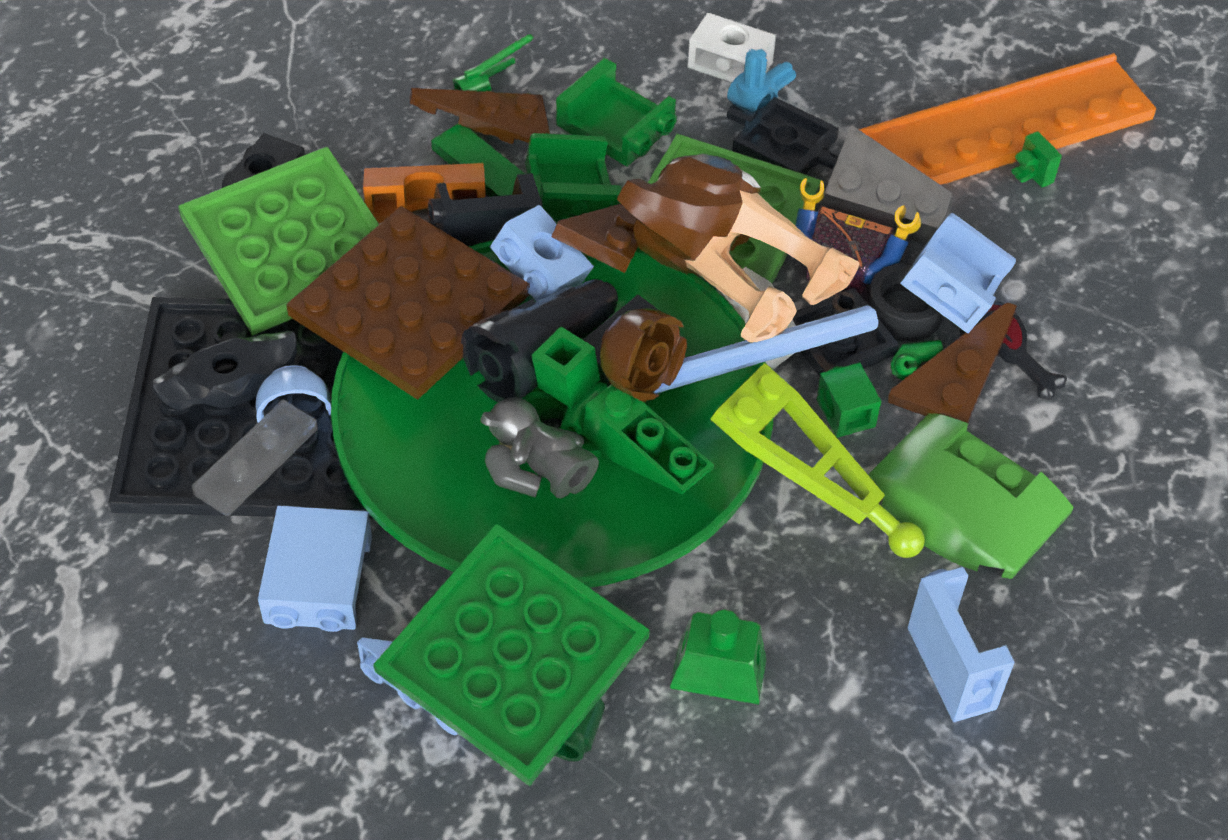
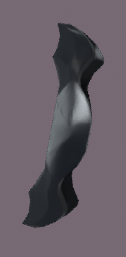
M285 331L261 334L248 338L234 337L209 348L200 349L182 363L173 366L166 373L154 379L152 390L162 402L176 410H184L195 404H207L217 408H230L240 405L257 395L261 384L273 371L281 367L293 365L297 353L295 333ZM232 359L238 363L237 368L228 374H220L213 369V366Z

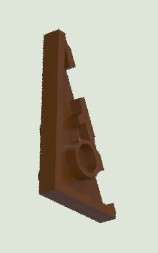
M411 88L409 97L411 105H415L433 115L440 109L459 116L458 124L486 135H494L501 141L512 145L517 139L529 143L532 133L550 134L542 95Z
M622 204L559 220L551 236L624 273L639 247L633 233L636 218Z
M1006 302L973 327L969 333H965L893 387L889 393L888 403L923 416L935 413L969 423L1014 318L1017 305Z

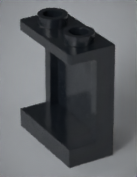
M533 173L518 174L512 195L452 200L449 197L446 183H437L434 199L428 200V216L430 224L471 247L495 240L507 221L538 205L542 207L543 204Z

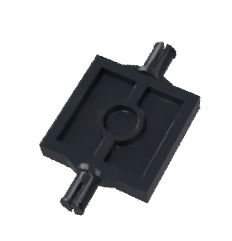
M773 97L765 107L755 112L743 109L735 103L728 109L727 119H731L744 126V129L733 139L732 151L804 175L817 164H822L834 170L839 155L828 149L838 138V127L776 97Z

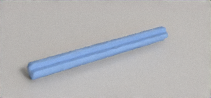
M867 305L787 328L780 335L758 342H748L745 340L686 357L672 384L668 386L662 383L654 392H663L875 330L878 327L876 311Z

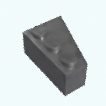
M853 125L850 126L824 193L825 207L892 227L889 233L894 235L898 229L895 222V212L899 207L903 205L906 207L905 216L901 221L903 224L913 222L916 213L919 212L921 226L917 232L908 234L907 239L923 244L928 242L951 213L953 193Z

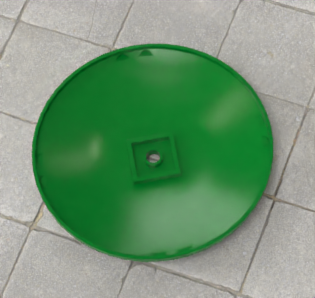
M493 241L470 247L510 271L490 248ZM639 247L625 273L582 252L594 266L582 283L592 279H599L610 283L618 294L615 313L639 294L659 311L682 322L684 328L679 327L680 336L687 339L684 358L745 341L741 337V332L746 325L743 318L722 295L695 274H684L662 265ZM529 295L520 305L532 299L535 302L537 301L531 295ZM343 352L336 370L332 389L331 420L334 443L342 470L353 492L364 508L384 530L405 547L426 560L454 572L497 523L587 587L605 586L639 577L662 568L690 553L712 537L728 522L747 499L760 476L764 462L743 449L711 420V417L766 362L657 393L659 396L654 400L643 401L714 464L713 470L683 494L677 493L614 463L583 434H581L584 439L582 448L595 455L599 463L592 480L577 494L570 492L562 499L556 498L551 492L550 481L544 477L541 478L536 497L496 485L486 466L485 455L492 446L500 445V441L492 434L489 426L484 425L480 419L484 412H491L494 405L498 402L488 397L477 386L484 382L485 378L480 371L471 376L463 358L417 400ZM536 387L522 398L535 408L541 423L551 418L563 420L567 406L540 388ZM773 419L760 432L769 440H771ZM527 460L519 465L522 470L537 474L529 466Z

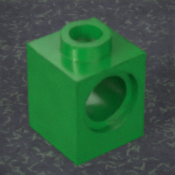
M861 363L845 367L837 366L820 374L816 400L836 438L876 427L881 399Z

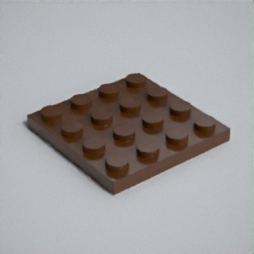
M400 206L290 300L286 306L288 316L418 400L463 358V344H461L463 331L467 330L474 323L495 313L505 310L509 311L519 306L530 295L528 293L530 284Z

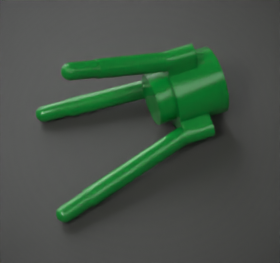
M527 34L478 66L464 71L463 75L453 78L454 90L491 91L488 78L514 65L516 60L513 57L505 61L502 60L531 42L533 36Z

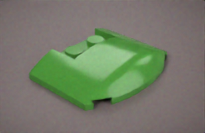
M929 413L868 474L885 494L882 507L900 523L911 522L920 527L925 537L924 546L936 554L974 571H978L979 565L1005 569L1002 578L1012 579L1067 519L1074 507L1045 474L1040 472L1037 476L1033 475L966 431L968 423L949 416Z

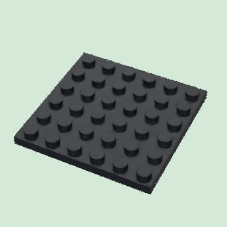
M152 297L108 501L111 512L275 517L277 506L367 511L353 492L342 470L334 443L331 415L328 414L325 403L316 396L305 393H290L278 396L268 402L264 409L263 424L258 425L256 414L257 395L245 403L230 408L195 404L184 410H176L162 402L152 390L154 379L166 373L173 366L182 363L200 349L209 348L234 337L248 338L261 334L292 331L295 333L297 340V353L293 365L306 367L318 375L326 384L332 401V389L336 370L344 351L294 319H290L252 336L231 299ZM232 359L213 366V369L217 373L228 374L237 368L238 363Z

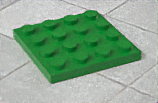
M496 523L376 660L373 667L378 675L530 787L648 640L650 630Z

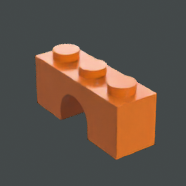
M484 163L364 168V202L377 222L381 224L400 206L411 212L419 209H428V200L434 199L437 183H446L449 197L452 200L486 197Z

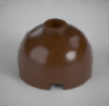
M650 308L629 310L619 316L605 331L600 349L601 367L610 383L620 391L641 401L654 400L658 397L659 394L654 391L662 383L670 386L676 379L684 361L687 339L680 336L679 327L684 328L682 322L666 313Z

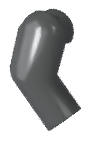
M498 444L488 449L485 455V463L495 484L536 497L542 476L522 470L519 465L514 464L510 457L511 450L507 446Z

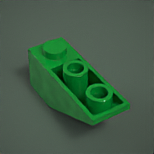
M610 385L586 404L582 434L614 463L680 494L685 493L714 469V464L643 401L620 391L615 386Z

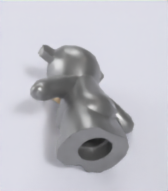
M515 397L499 401L494 405L491 412H484L480 419L484 425L489 426L492 434L500 441V445H505L511 450L510 457L514 464L521 465L527 460L529 466L538 475L550 481L551 492L556 498L562 499L570 492L577 494L582 491L592 480L598 468L599 461L597 457L590 451L582 448L584 439L581 435L541 423L535 408L525 399Z

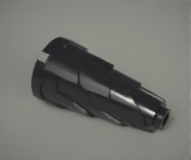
M592 279L575 287L569 286L560 289L537 302L532 299L509 311L505 310L495 313L469 326L467 330L463 331L461 344H463V359L470 375L472 376L480 371L485 378V381L477 386L496 402L508 398H524L538 387L532 354L560 327H563L582 340L615 313L618 302V294L615 288L608 282Z

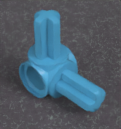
M750 49L746 53L744 72L739 74L731 83L727 99L750 112H755L765 107L773 97L778 98L777 92L795 79L796 72L792 69V64L789 62L780 63L766 73L767 53L763 49Z

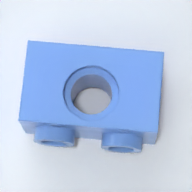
M541 205L507 221L490 246L500 261L513 274L530 284L528 293L536 301L565 287H575L582 284L594 267L581 251L551 237L557 224Z

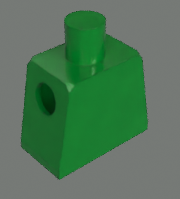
M719 610L713 615L701 612L692 613L678 644L670 689L759 705L766 664L761 626L756 622L741 620L734 612L729 610Z

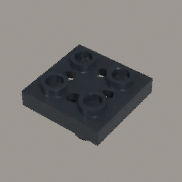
M852 288L817 304L797 310L792 320L797 326L867 306L868 304L857 290ZM877 317L878 327L875 330L824 344V347L817 346L801 351V353L820 377L821 373L837 366L845 367L861 363L864 369L893 357L898 350L899 344Z

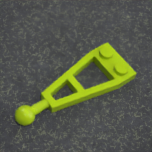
M766 363L734 392L711 417V420L743 449L856 523L860 524L866 517L869 518L889 536V546L897 556L912 558L922 551L925 537L920 527L911 522L900 523L879 504L885 494L802 396ZM783 408L824 455L813 468L760 434ZM833 466L859 498L824 475Z

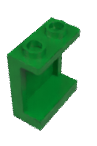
M604 57L556 97V126L572 135L605 136L608 142L606 155L628 167L638 157L645 156L651 146L663 135L667 136L673 130L677 120L675 116L676 99L668 96L657 105L616 81V64Z
M532 133L530 135L525 161L527 174L533 173L543 204L542 208L556 224L559 220L621 204L617 200L621 192V186L611 185L605 164L608 146L605 136Z

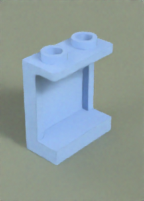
M950 213L928 240L900 284L965 332L969 333L993 305L996 299L993 294L1002 279L1016 263V259L957 215Z
M277 506L258 596L264 623L272 624L279 628H292L294 626L318 627L330 632L341 629H356L357 615L355 607L364 553L370 552L372 540L369 513L367 511Z
M964 567L950 571L946 569L935 570L926 577L921 578L908 624L911 637L953 722L997 710L1014 665V660L1007 646L981 653L978 652L958 612L968 579V574Z

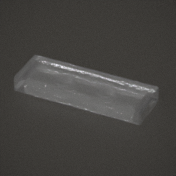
M281 400L192 485L194 495L228 517L318 430L316 419L287 401Z

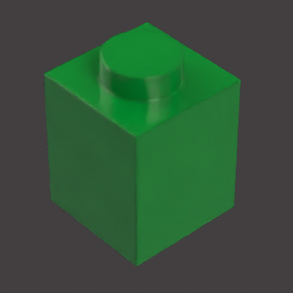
M560 327L532 354L538 388L570 408L600 380L595 347L563 327Z

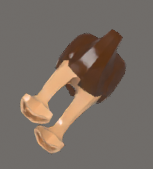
M706 154L682 156L672 159L671 163L663 168L655 183L650 184L639 178L627 180L617 200L636 218L633 233L639 248L662 265L684 274L693 273L696 276H702L712 286L747 309L749 320L741 332V337L748 342L763 341L780 335L788 327L797 310L792 299L783 291L771 286L765 291H761L755 286L750 277L729 254L736 246L746 243L750 237H753L791 255L807 266L810 280L802 294V298L810 305L817 304L847 288L859 267L860 262L834 248L824 247L809 239L789 219L775 210L759 195L761 189L759 184L751 175L733 164L731 160Z

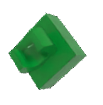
M1039 131L1025 137L1022 151L1015 156L1020 166L1012 169L1011 173L1020 182H1026L1033 178L1043 188L1054 183L1062 155Z

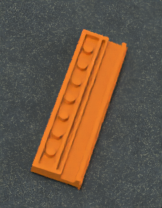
M1113 53L859 130L938 184L943 185L1017 162L1015 156L1022 151L1025 137L1039 131L1055 149H1059L1152 120L1156 107L1116 61L1117 56Z

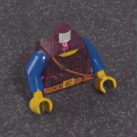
M805 178L800 185V196L804 201L803 209H798L795 226L809 239L818 244L834 248L860 262L848 287L842 291L855 288L859 294H862L867 285L871 284L875 274L884 267L900 263L909 243L906 241L908 234L917 232L921 226L919 212L916 213L913 222L903 224L901 221L905 216L906 207L905 205L899 207L895 212V222L898 229L895 235H893V227L824 206H820L819 212L815 211L816 204L824 196V183L821 180L820 191L816 195H809L805 192L807 178ZM807 268L806 278L810 280V275Z

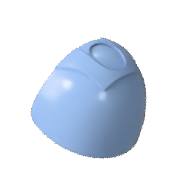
M292 365L276 369L264 380L257 393L256 414L258 425L263 424L264 409L268 402L278 396L290 393H305L316 396L325 403L328 414L331 415V396L326 384L318 375L303 366Z

